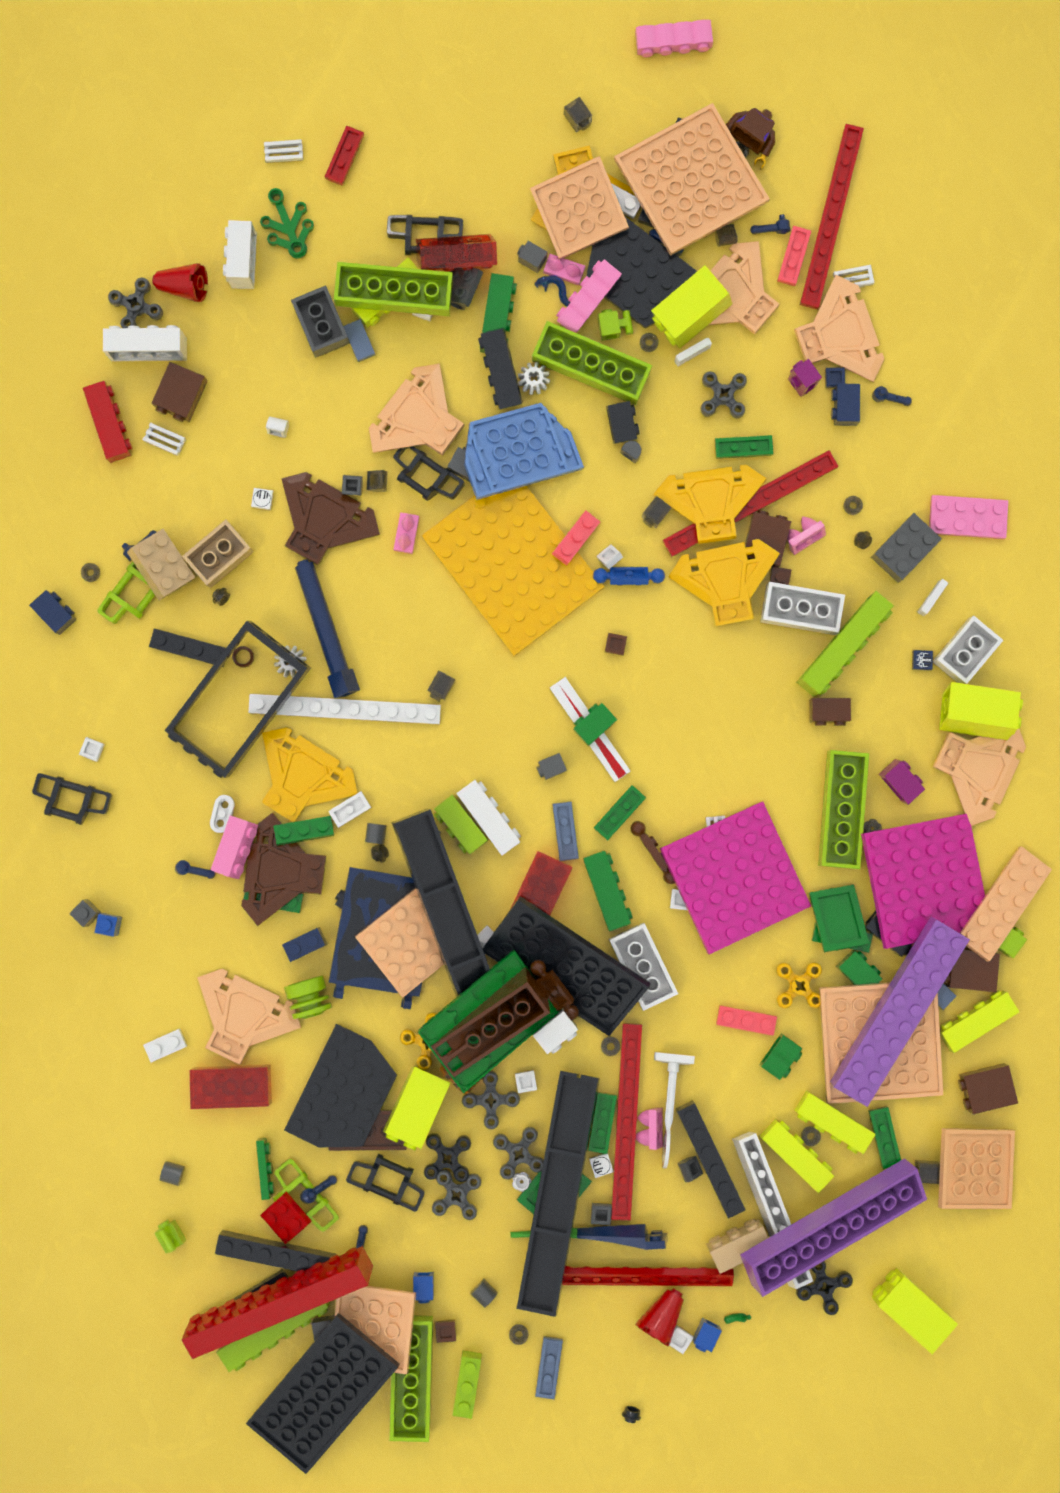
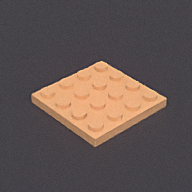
M600 156L530 188L560 260L629 229Z
M416 888L355 936L402 998L444 965Z
M942 1128L939 1208L1012 1209L1015 1130Z
M366 1286L337 1298L335 1316L338 1313L341 1314L400 1363L394 1373H408L416 1292Z

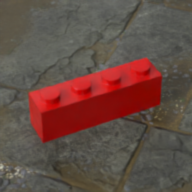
M105 381L83 387L106 459L112 463L132 456L130 452L133 449L130 439L125 437L126 426L123 420L120 421L118 414H121L118 404L113 401L112 397L115 396L112 386H108Z

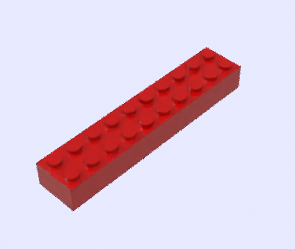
M363 1246L357 1249L351 1248L343 1255H335L324 1263L314 1264L310 1269L305 1271L299 1270L291 1277H283L270 1286L268 1284L264 1285L258 1291L253 1293L247 1292L237 1300L231 1299L218 1308L215 1306L204 1314L192 1316L181 1341L192 1359L200 1357L368 1286L373 1264Z

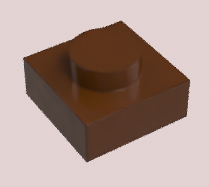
M773 566L769 582L789 585L791 569Z
M608 633L605 652L623 656L627 636Z
M455 1320L435 1321L437 1343L456 1341Z

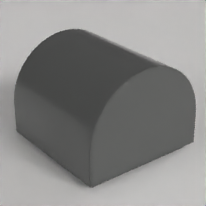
M628 441L621 448V454L633 463H636L641 455V446L636 441Z
M343 475L342 494L361 496L363 477Z
M367 823L365 842L384 844L387 825Z
M696 1156L678 1162L685 1182H691L703 1174Z
M166 1161L161 1171L160 1181L179 1186L185 1166Z
M592 1203L591 1224L610 1225L612 1204Z
M485 1279L470 1292L484 1308L493 1301L498 1293Z

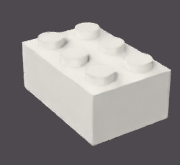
M228 220V227H225V238L228 240L227 246H224V257H227L226 264L223 265V276H226V281L229 282L231 288L254 289L257 233L252 221Z
M975 616L967 619L936 656L933 663L957 683L967 684L1003 642V639Z

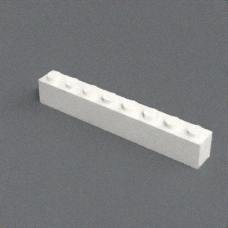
M747 1132L733 1138L732 1141L769 1237L790 1226L791 1222L757 1134ZM808 1270L787 1283L788 1286L798 1289L813 1282V1279Z

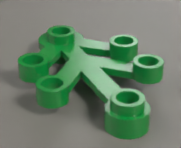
M273 188L269 191L268 198L271 204L276 205L283 224L271 220L269 216H263L260 219L261 226L264 229L272 228L288 235L290 241L279 238L275 233H270L267 240L271 246L278 245L286 248L293 258L300 259L307 253L305 241L309 232L314 229L313 221L310 219L303 221V229L297 239L295 231L302 215L307 212L306 204L298 202L295 205L296 210L290 222L283 205V192L278 188ZM275 196L280 197L278 201L273 200ZM304 206L305 208L303 211H299L298 207ZM265 220L270 221L268 225H264L263 222ZM307 223L312 224L310 228H306L305 225ZM272 237L277 238L275 242H271L270 239ZM296 247L301 248L300 252H295L294 250Z

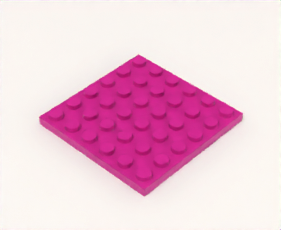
M763 801L659 848L708 955L811 907Z
M967 814L861 834L883 949L915 943L931 916L957 932H961L985 897L972 827Z

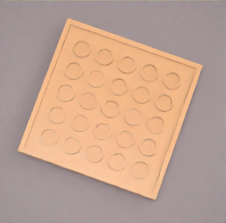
M713 103L614 156L617 166L670 255L677 253L759 208L770 200Z
M890 982L819 988L827 1104L858 1102L834 1088L830 1081ZM938 993L871 1101L943 1095Z

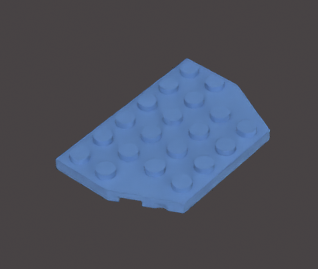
M542 403L472 421L469 424L464 466L477 500L576 472L584 468L571 432L567 428L565 429Z

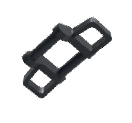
M389 215L387 237L405 240V255H411V253L437 254V256L443 257V241L462 240L463 219L445 216L430 218L413 217V215ZM393 222H406L405 233L391 231V224ZM412 224L437 225V247L411 246ZM444 224L459 225V233L444 234Z
M414 446L400 448L394 454L395 461L404 468L398 475L397 480L420 493L426 501H429L438 493L454 500L465 486V482L453 474L450 469L443 468L427 457L425 452L418 450ZM407 448L417 454L408 467L399 459ZM422 463L440 474L434 484L427 489L411 479ZM450 477L459 482L453 493H448L441 489Z
M42 773L37 774L32 790L34 795L49 800L45 807L44 815L58 816L75 821L79 825L84 823L88 812L106 814L112 799L111 793L95 789L94 786L89 785L87 787L66 781L63 777L57 776L56 778ZM42 778L55 781L51 797L38 791ZM62 787L85 794L78 814L55 808ZM94 792L107 797L103 810L90 809Z
M381 1154L377 1155L374 1165L354 1161L346 1178L347 1183L362 1188L363 1191H371L394 1201L393 1204L401 1205L414 1212L418 1210L425 1194L422 1188L409 1181L414 1170L413 1168H406L383 1158ZM380 1165L404 1175L397 1194L372 1184ZM356 1166L371 1169L366 1184L351 1178ZM407 1185L420 1193L415 1206L401 1200Z

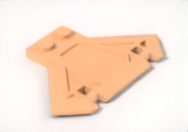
M759 241L733 244L729 248L733 254L730 257L723 255L711 269L712 274L729 292L733 304L709 325L739 322L755 335L779 307V303L764 292ZM738 258L742 260L739 264L736 263Z
M835 275L814 321L794 329L804 360L809 359L812 364L826 359L874 382L884 361L883 353H876L875 347L880 346L864 299L858 301L856 294L861 292L858 285ZM849 297L850 304H847L845 298ZM864 351H868V358H866Z
M440 364L415 367L411 371V374L415 376L413 380L405 379L377 416L381 420L379 425L377 426L372 423L369 427L373 453L427 445L443 456L464 427V423L448 413ZM423 382L424 384L420 388L418 384ZM388 425L390 429L386 432L384 429Z
M1017 729L1015 734L1008 740L982 736L966 740L948 732L933 767L952 777L964 813L967 814L971 826L995 817L996 811L992 810L994 803L1001 804L1020 762L1015 756L1018 751L1024 753L1026 748L1020 729ZM1007 746L1010 747L1008 754L1005 753ZM984 798L987 799L985 806L981 804Z
M220 969L197 977L214 1027V1031L205 1047L206 1049L240 1065L250 1046L301 1028L299 1019L292 1018V1014L296 1013L295 1009L290 1010L293 1002L287 1000L285 1005L278 1002L280 996L237 975L231 980L226 977L228 971ZM222 984L229 987L227 991L221 989ZM274 1009L281 1012L279 1016L272 1013Z

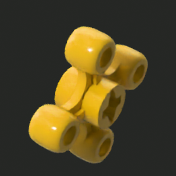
M815 962L809 963L804 974L795 975L789 964H778L776 973L779 977L785 978L789 982V989L785 993L778 995L777 1004L781 1008H789L794 997L801 995L806 998L807 1004L810 1007H820V994L811 991L809 983L813 978L821 975V966ZM783 967L787 968V972L785 974L781 973V969ZM812 967H816L817 971L815 973L811 972ZM795 981H798L800 983L803 982L801 985L804 990L799 988L795 989L797 987ZM786 997L787 1003L782 1004V999ZM817 997V1002L813 1004L812 998Z
M429 1013L425 1018V1023L437 1013ZM410 1029L404 1030L400 1034V1041L404 1045L417 1044L421 1047V1055L417 1059V1066L421 1070H428L432 1065L431 1049L427 1048L426 1043L419 1034H415ZM409 1034L411 1039L405 1040L404 1035ZM423 1059L427 1060L428 1064L425 1066L421 1064V1060Z

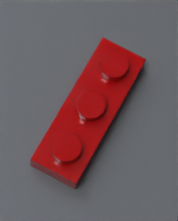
M346 125L325 174L326 180L343 186L363 140L364 132Z

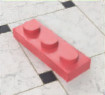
M793 225L778 276V282L796 286L811 230Z
M585 510L553 551L552 555L567 566L599 525L600 521Z
M719 1005L716 1025L774 1036L777 1016Z

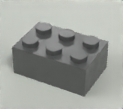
M326 285L291 300L315 358L350 344Z
M913 513L871 558L899 583L942 538Z

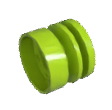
M323 975L284 987L287 1000H297V1003L290 1006V1010L297 1008L300 1010L292 1014L293 1019L310 1018L332 1008L331 1003L322 1004L323 1000L330 998L329 995L320 996L319 994L320 991L327 988Z

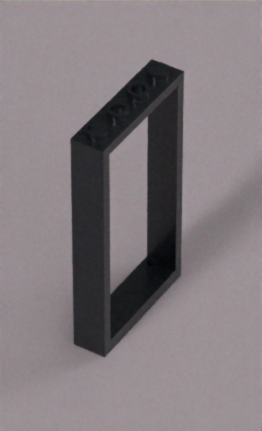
M246 621L164 731L169 734L168 737L172 741L181 743L187 753L195 754L201 764L204 766L209 765L214 769L213 773L220 778L230 777L310 671L311 667L254 622ZM249 632L297 669L298 672L224 768L179 733L176 727Z

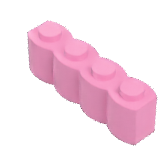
M711 20L685 21L674 24L664 23L655 26L643 25L636 27L635 30L637 55H642V57H650L655 53L665 56L670 55L674 51L681 54L689 53L690 50L705 52L712 48L713 45Z
M605 259L602 262L598 260L592 268L594 273L591 277L586 276L580 284L582 286L581 290L578 293L574 291L568 299L571 302L568 307H562L557 313V322L566 329L577 333L622 275Z

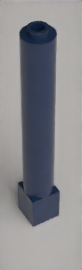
M302 560L297 563L298 566L295 567V571L331 674L327 678L334 698L346 697L360 691L354 670L348 668L314 564L308 560Z

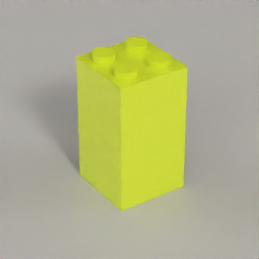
M704 265L651 310L654 315L652 320L660 332L665 331L664 334L672 346L676 344L680 349L733 303L729 292Z
M951 682L942 694L939 730L1008 740L1021 726V717H1019V711H1021L1023 706V699H1020L1021 692Z
M411 1067L383 1130L384 1133H387L386 1138L398 1142L400 1139L404 1141V1146L412 1150H416L417 1147L422 1149L450 1082L417 1067Z
M898 1268L891 1270L885 1278L886 1281L874 1289L872 1299L885 1313L933 1354L958 1324Z

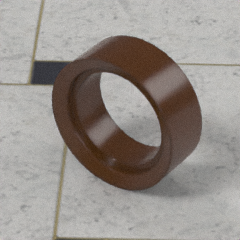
M240 646L234 650L232 659L237 666L246 668L253 663L254 653L250 648ZM241 650H247L250 653V660L246 664H240L237 661V654Z

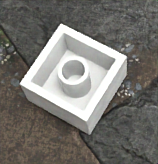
M562 1008L553 1018L537 1030L533 1037L547 1054L550 1052L554 1054L562 1047V1042L565 1040L569 1042L577 1035L576 1031L578 1028Z

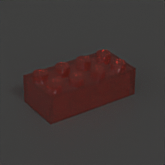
M491 234L416 239L417 263L422 270L436 271V269H443V271H454L455 268L472 270L475 266L488 269L492 268V265H497V246Z
M537 851L512 906L521 896L548 915H551L573 867Z
M271 1064L193 1067L189 1070L190 1109L267 1107L272 1104Z

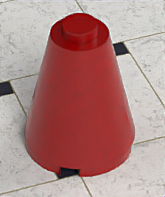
M194 263L159 270L153 275L152 283L159 291L194 302H202L207 295L204 285L208 284V275L204 265Z
M674 1288L671 1291L667 1289L640 1317L635 1326L669 1347L684 1299L681 1298L683 1294Z

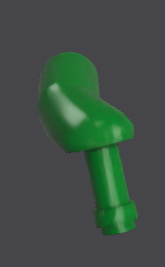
M743 1313L725 1316L724 1321L726 1324L735 1321L746 1322L751 1319V1315L746 1316Z

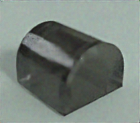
M734 224L726 225L715 231L718 247L738 242Z
M385 470L367 471V490L386 492L388 472Z

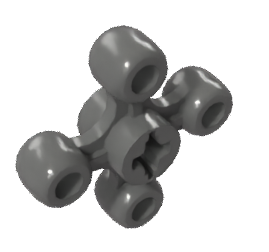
M141 277L135 281V293L128 297H125L118 290H112L108 294V300L111 305L127 308V315L120 322L121 328H128L126 326L128 323H131L129 326H137L136 318L142 314H147L153 320L162 318L163 309L160 305H149L144 301L145 294L151 289L150 282L146 278Z
M706 372L703 375L702 383L705 387L713 390L714 397L703 402L700 408L702 415L710 417L715 413L719 405H726L730 409V414L733 418H741L745 414V406L735 401L733 395L736 390L746 386V376L742 373H737L733 376L730 384L722 385L718 382L717 375L714 372ZM740 379L742 383H738L736 380ZM728 392L726 397L723 396L719 398L721 393L724 394ZM705 407H710L711 410L707 411ZM738 408L741 412L738 413L735 409Z
M491 1070L483 1077V1082L486 1085L485 1092L482 1095H475L471 1092L464 1094L462 1104L466 1108H473L476 1105L483 1106L487 1112L484 1118V1125L492 1130L499 1125V1118L496 1115L497 1107L503 1104L509 1107H516L520 1102V1097L514 1091L504 1095L499 1094L495 1088L498 1082V1075ZM492 1075L494 1080L488 1081L487 1076ZM490 1093H492L493 1099H496L493 1101L492 1106H490L489 1101L485 1100L489 1098ZM471 1097L473 1102L467 1103L466 1099ZM509 1097H515V1102H510ZM492 1118L495 1120V1123L489 1124L488 1120Z
M526 1127L523 1130L522 1139L518 1143H511L504 1134H497L494 1137V1147L498 1150H505L509 1154V1161L500 1168V1175L503 1179H512L515 1175V1168L520 1163L528 1164L535 1173L542 1171L544 1160L539 1156H532L528 1151L529 1145L535 1142L538 1137V1132L534 1127ZM532 1132L534 1135L529 1138L526 1134ZM503 1139L504 1143L500 1145L497 1143V1140ZM521 1148H523V1149H522V1154H523V1156H522V1155H519V1156L516 1157V1159H515V1153H516L515 1150H516V1151H519ZM535 1162H539L541 1165L539 1167H535L533 1164ZM510 1169L511 1173L505 1174L504 1170Z
M440 1170L436 1180L438 1184L446 1188L447 1195L445 1198L438 1199L433 1203V1213L437 1216H442L446 1213L449 1206L458 1205L466 1220L474 1219L477 1215V1208L474 1204L467 1201L466 1196L470 1190H476L481 1186V1177L476 1173H472L463 1184H455L448 1170ZM441 1175H446V1176H447V1179H446V1180H442V1179L440 1178V1176H441ZM471 1179H476V1180H477V1183H476V1184H472V1183L470 1182V1180H471ZM453 1191H455L456 1193L460 1191V1198H458L457 1196L453 1197ZM441 1205L443 1209L438 1210L436 1206ZM471 1209L473 1213L467 1214L466 1211Z

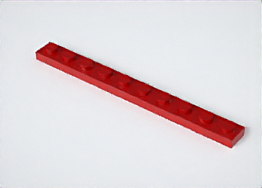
M845 124L800 301L801 306L817 310L819 308L864 130L862 127Z
M830 450L760 487L736 516L734 522L737 523L754 512L837 469L839 466ZM694 523L663 539L662 542L671 558L698 544L696 525Z
M623 1023L611 1210L612 1220L631 1221L642 1024Z
M566 1266L563 1285L733 1286L734 1269H729L720 1274L718 1269L706 1267L591 1268L585 1266L579 1268Z

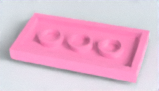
M932 495L929 527L937 535L1005 539L1007 533L1008 500Z

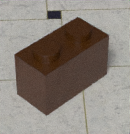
M811 698L809 700L810 722H815V726H826L827 722H834V726H845L846 722L851 721V698Z

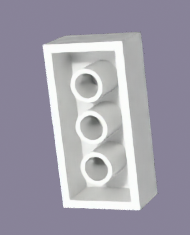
M155 325L147 326V328H140L139 326H128V328L109 326V329H103V352L111 361H187V338L182 330L175 325H168L166 328H159Z
M769 582L766 585L760 622L836 635L840 630L845 595Z
M641 923L609 939L619 962L651 983L648 990L638 1001L643 1011L678 994L645 923Z

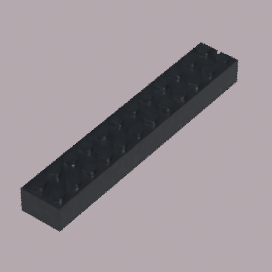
M427 808L391 823L455 995L458 997L487 973L490 968L431 809Z
M560 1071L516 1309L556 1317L558 1314L600 1078L581 1075V1078H579V1074Z

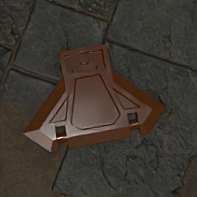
M307 472L281 478L294 525V530L285 544V547L319 565L328 548L380 535L373 509L367 507L364 512L359 509L360 502L346 494H342L341 491L320 479L316 483L311 482L312 475ZM307 487L311 491L310 493H307L304 491V489ZM355 515L360 517L359 522L353 519Z
M271 813L257 824L256 843H252L247 861L243 892H248L249 897L248 900L242 899L241 906L257 926L300 893L322 894L326 856L306 854L297 842L277 846L273 826L282 823L274 813ZM265 837H269L268 844H264ZM257 894H261V901H256Z

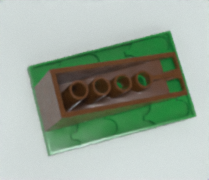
M515 950L495 964L487 973L418 1030L419 1035L463 1093L469 1090L559 1012L536 983L535 977Z

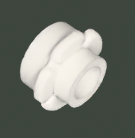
M525 1172L516 1173L513 1177V1187L521 1192L526 1190L531 1183L529 1175Z

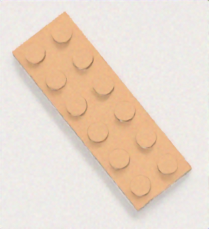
M1022 846L1018 847L960 933L970 939L966 946L989 962L1052 869Z

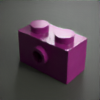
M807 359L804 362L800 360L793 366L788 380L799 396L802 397L818 385L822 376L812 362Z
M895 759L878 775L902 803L909 805L925 790L921 785L923 781L916 774L913 775L910 772L911 767L906 761Z

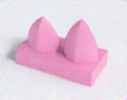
M549 254L543 273L579 285L585 265L564 258L560 260L558 256Z
M400 512L394 551L413 554L419 523L418 515Z
M802 517V533L789 529L787 541L793 555L826 536L825 526L821 521L816 522L811 518Z
M663 1108L646 1110L637 1119L645 1126H648L649 1129L637 1133L636 1140L645 1146H649V1149L657 1150L663 1147Z

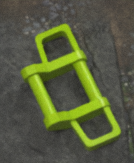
M133 561L128 565L124 576L112 592L109 591L97 610L99 614L114 624L120 620L127 610L140 619L143 616V611L155 596L150 589L136 609L118 597L133 575L147 584L141 573L135 569L136 565ZM114 600L122 607L113 617H109L105 610L110 602Z
M288 1159L275 1170L274 1174L283 1189L272 1199L276 1201L286 1191L289 1193L300 1183L305 1189L314 1188L313 1184L308 1180V1175L305 1171L302 1172L292 1159ZM288 1164H291L300 1175L286 1186L279 1172ZM319 1193L315 1200L317 1204L306 1215L320 1231L324 1232L339 1217L328 1204L329 1201L326 1197L323 1198ZM326 1206L333 1215V1219L324 1227H321L312 1216Z

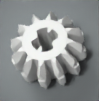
M535 362L534 367H532L531 363H527L528 369L522 367V373L518 374V378L521 379L518 384L519 386H524V392L530 389V395H533V390H536L539 395L541 394L540 388L546 390L547 386L545 384L550 383V379L546 378L549 376V371L544 372V365L538 368V362ZM537 376V381H531V377Z
M293 646L291 652L303 662L306 661V657H300L304 652L302 650L297 652V647ZM275 655L274 658L280 660L274 663L275 667H280L277 672L280 674L284 671V677L286 678L290 673L293 678L295 671L298 672V670L290 664L286 665L288 662Z

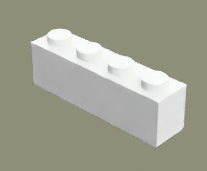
M474 780L456 794L499 853L504 855L520 843L519 838L521 836L515 828L511 830L507 823L510 820L504 812L501 814L498 812L496 807L499 805L494 798H488L484 793L487 789L481 781L477 783Z

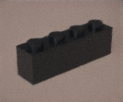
M504 327L482 332L478 340L480 348L485 350L486 356L483 357L485 367L490 370L491 375L488 376L490 387L494 386L495 394H493L495 406L499 405V409H504L522 404L523 401Z

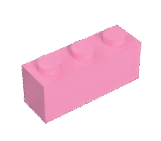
M230 815L211 870L227 877L240 879L253 839L256 836L258 825Z

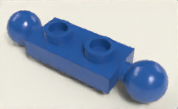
M611 567L610 572L603 568H598L593 573V579L600 584L610 580V585H648L649 580L657 584L663 582L665 572L660 568L648 572V567Z

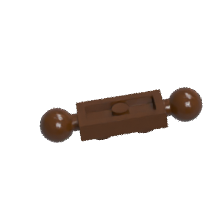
M635 821L631 825V833L639 836L663 872V880L667 884H674L675 881L664 857L656 848L658 843L653 836L649 837L645 833L646 827L643 822Z
M541 960L532 962L531 972L537 975L535 981L556 1010L564 1008V1012L571 1020L576 1019L579 1015V1010L575 1005H570L573 1003L574 998L553 970L546 972V965Z

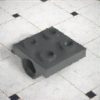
M451 264L448 271L453 272L451 306L465 310V307L470 306L483 272L477 268Z

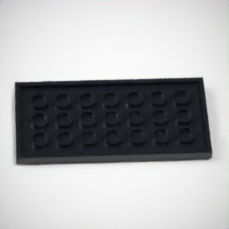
M521 896L482 948L486 955L497 962L515 950L530 972L532 962L535 960L543 961L546 965V972L553 970L574 998L573 1003L570 1005H575L578 1008V1016L608 1036L613 1033L651 984Z
M338 1313L249 1418L246 1425L307 1474L396 1371L400 1363Z

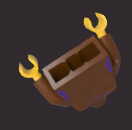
M752 108L750 111L737 112L725 125L736 140L757 155L762 153L760 157L755 159L754 166L757 161H762L761 169H763L766 164L765 158L766 156L769 157L776 142L775 131L772 129L775 125V122L771 119L772 113L767 109L761 112L756 108Z

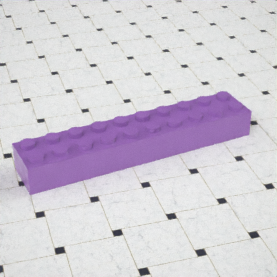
M930 917L830 1082L834 1088L868 1107L970 939L934 917Z
M904 1158L740 1254L751 1285L764 1297L926 1201L927 1197L918 1169Z

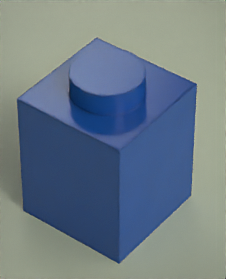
M106 913L98 914L94 933L112 937L118 936L122 917Z
M414 1272L413 1292H416V1301L418 1303H429L430 1300L434 1299V1272Z
M702 1318L693 1336L695 1347L703 1352H706V1350L712 1352L722 1332L720 1326Z

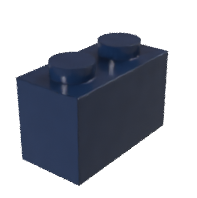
M837 383L831 391V401H834V408L831 409V420H834V425L857 426L860 422V384Z
M45 590L29 606L56 634L61 635L76 621V618L73 616L74 611L68 605L64 607L60 601L62 599L56 592L53 591L51 593Z
M320 927L282 944L289 961L292 962L327 945V942Z

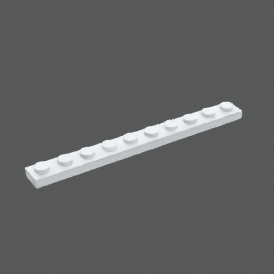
M250 694L248 713L266 714L279 695ZM290 696L276 715L440 725L441 705Z

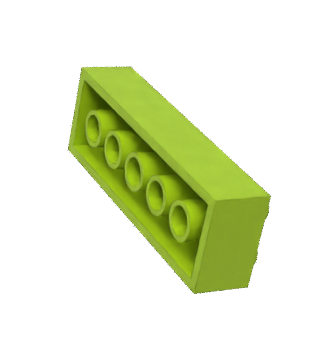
M337 262L334 302L336 306L450 317L453 272Z
M549 321L546 322L532 354V362H538L539 365H544L546 368L624 401H630L634 405H637L652 369L651 364Z
M875 591L796 683L813 697L818 694L820 696L824 694L831 686L829 682L831 680L834 681L842 674L843 670L841 668L847 664L849 665L856 657L854 655L855 651L862 650L868 643L866 638H870L879 630L880 626L878 624L883 623L893 613L891 609L894 605L879 592Z
M827 751L818 866L860 869L861 834H863L869 753Z
M414 1315L408 1373H393L391 1375L389 1441L429 1442L433 1316Z

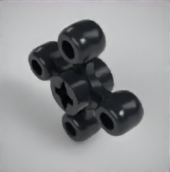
M429 1134L426 1138V1145L437 1152L438 1158L436 1162L426 1165L424 1176L429 1180H434L441 1169L450 1168L457 1181H466L469 1177V1170L466 1166L459 1164L457 1158L461 1152L470 1149L471 1139L466 1135H461L454 1146L445 1147L438 1134ZM434 1138L437 1140V1143L432 1144L430 1140ZM464 1140L467 1142V1145L462 1146L460 1142ZM444 1154H446L447 1156L451 1154V1161H449L448 1159L445 1161ZM433 1169L435 1173L429 1174L428 1170ZM463 1171L465 1175L459 1176L458 1172Z
M823 1261L820 1267L816 1268L814 1266L811 1268L816 1274L815 1282L796 1289V1295L802 1301L809 1300L815 1294L821 1295L824 1300L823 1310L825 1313L835 1315L839 1310V1305L834 1300L832 1294L837 1287L849 1288L853 1283V1278L846 1271L840 1272L834 1278L828 1277L825 1273L826 1263ZM847 1277V1281L842 1282V1279ZM826 1282V1284H827V1285H826V1289L823 1290V1289H822V1287H823V1284H822V1283ZM803 1290H807L806 1294H801ZM829 1305H834L832 1309H828Z

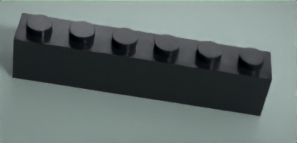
M692 1100L676 1108L728 1219L745 1211L746 1209L694 1101Z
M222 1230L219 1234L215 1250L216 1255L294 1271H305L314 1264L324 1263L336 1255V1253L288 1243L285 1245L283 1242Z

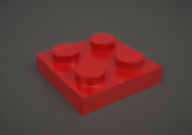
M287 1191L260 1215L285 1245L312 1222Z

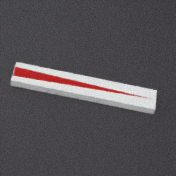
M566 677L550 687V690L573 723L581 716L585 718L590 714ZM605 733L589 745L614 782L630 772V769Z

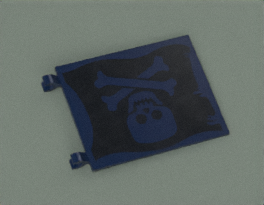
M349 867L328 981L329 983L336 984L333 992L334 998L343 999L345 985L398 993L355 936L416 888L412 877ZM422 983L402 998L401 1007L411 1010L412 996L420 997Z

